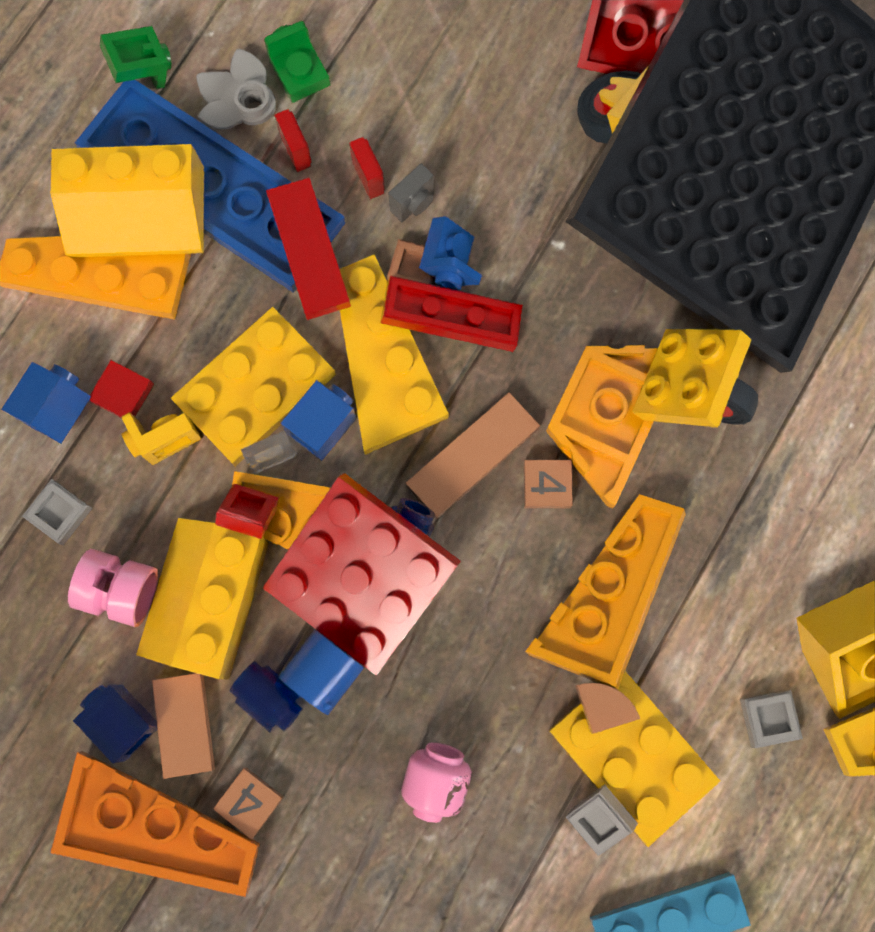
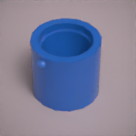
M314 630L278 677L315 708L329 715L365 667L320 632Z

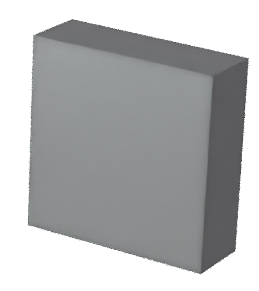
M51 479L22 517L55 542L64 546L93 508L58 482Z
M791 690L740 699L751 748H760L803 739Z
M605 784L574 806L566 815L567 820L598 856L632 833L638 824Z

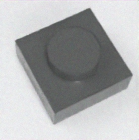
M422 163L388 192L390 212L402 223L411 214L415 216L421 214L433 200L434 175Z

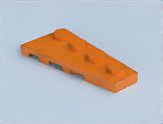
M81 751L76 754L50 853L246 897L249 893L260 843Z

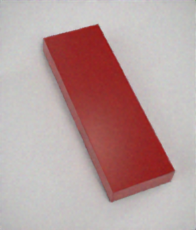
M310 177L266 190L306 319L310 320L351 307Z
M390 275L387 282L380 323L514 352L518 345L523 305Z

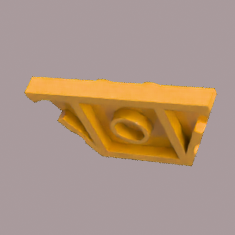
M626 345L620 349H613L609 346H586L546 430L605 505L612 509L616 506L654 422L642 420L632 411L658 348H645V345Z

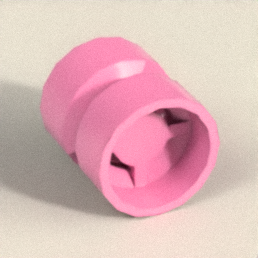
M89 549L81 557L73 573L68 592V604L70 608L97 616L107 611L110 620L138 627L144 621L151 607L158 584V570L155 567L131 560L121 565L119 557L95 549Z

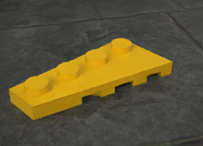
M374 254L339 269L351 307L340 310L365 455L449 418V413L410 330L380 323L387 280Z

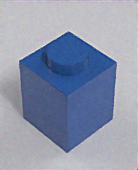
M32 362L1 410L62 444L91 396L75 386L79 378L66 369L54 364L51 370H48Z
M316 380L283 419L281 425L286 434L322 461L355 422V412L350 406L354 401L335 384L327 388Z

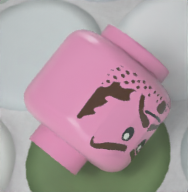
M428 743L425 749L417 750L411 755L401 792L404 801L414 808L413 814L417 818L437 823L442 820V817L454 816L463 808L472 771L469 764L463 760L464 754L460 750L441 743Z

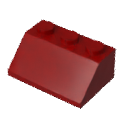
M592 0L577 68L605 74L624 70L642 74L650 65L684 0Z

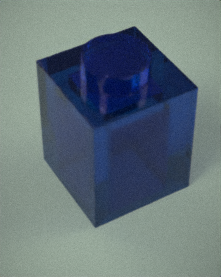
M109 684L106 688L103 685L95 688L80 703L84 710L73 720L113 764L127 761L158 730L157 721L123 685Z

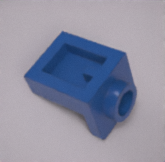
M446 216L433 218L419 268L434 277L435 283L438 286L453 290H460L462 286L479 285L482 277L480 273L467 265L474 236Z

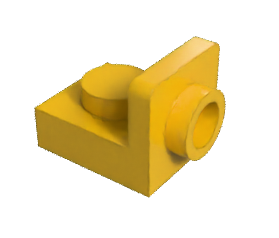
M130 412L121 417L127 428L121 435L129 451L135 458L141 455L152 465L202 439L194 423L185 413L179 416L171 414L160 418L152 424V430L147 433L141 422Z

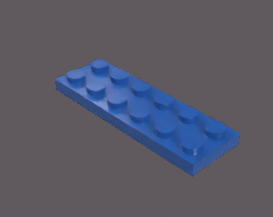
M137 80L123 82L75 141L78 148L192 144L204 166V234L294 293L297 289L266 193V190L292 182ZM317 199L330 242H332L345 225V217Z

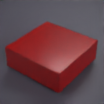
M286 109L274 114L280 137L296 171L300 172L311 167L312 160L308 144L293 112Z
M361 137L349 142L352 164L369 199L371 200L383 195L385 190L383 171L367 138Z
M110 360L91 392L89 401L120 418L129 412L136 417L154 383Z
M233 484L216 513L215 525L262 539L277 511L279 497Z

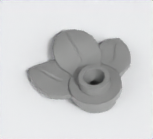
M237 49L231 61L230 72L199 73L196 76L201 95L208 103L201 110L198 117L203 123L212 128L229 129L242 122L248 125H259L268 121L275 112L276 101L274 94L266 86V69L259 59L245 50ZM252 102L261 103V105L256 108H247L248 105Z

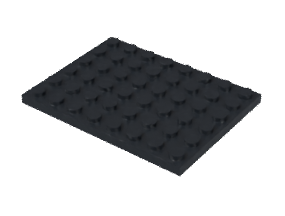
M684 0L565 222L717 329L742 330L752 339L748 348L750 352L780 373L791 372L875 201V20L851 0Z

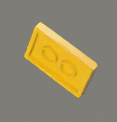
M272 307L171 397V400L236 467L281 426L283 419L316 380L326 385L336 373L328 362Z
M625 671L618 691L632 702L640 719L592 734L580 702L548 731L597 789L604 784L638 823L633 832L645 846L649 847L720 782V779Z

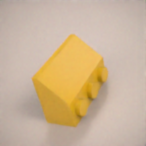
M192 144L52 149L50 194L66 256L99 257L204 253V166Z
M178 518L136 655L212 678L229 680L269 542L264 537L258 539L217 526L212 522Z
M875 580L796 618L802 652L833 712L839 719L875 702Z

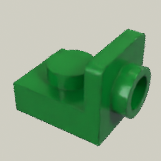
M299 21L292 25H283L264 38L269 61L291 103H295L331 86L329 75L310 42L308 29L304 21Z
M153 26L100 35V48L115 83L150 77L155 89L165 88L167 70H171L172 67L171 56L167 45L159 42Z

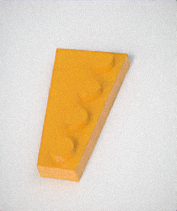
M61 236L6 239L0 260V286L175 320L191 253L68 257L65 255Z
M639 494L604 542L605 547L592 565L588 564L578 578L579 583L565 602L559 604L549 618L551 620L539 638H535L525 652L529 656L618 690L686 516L685 509Z

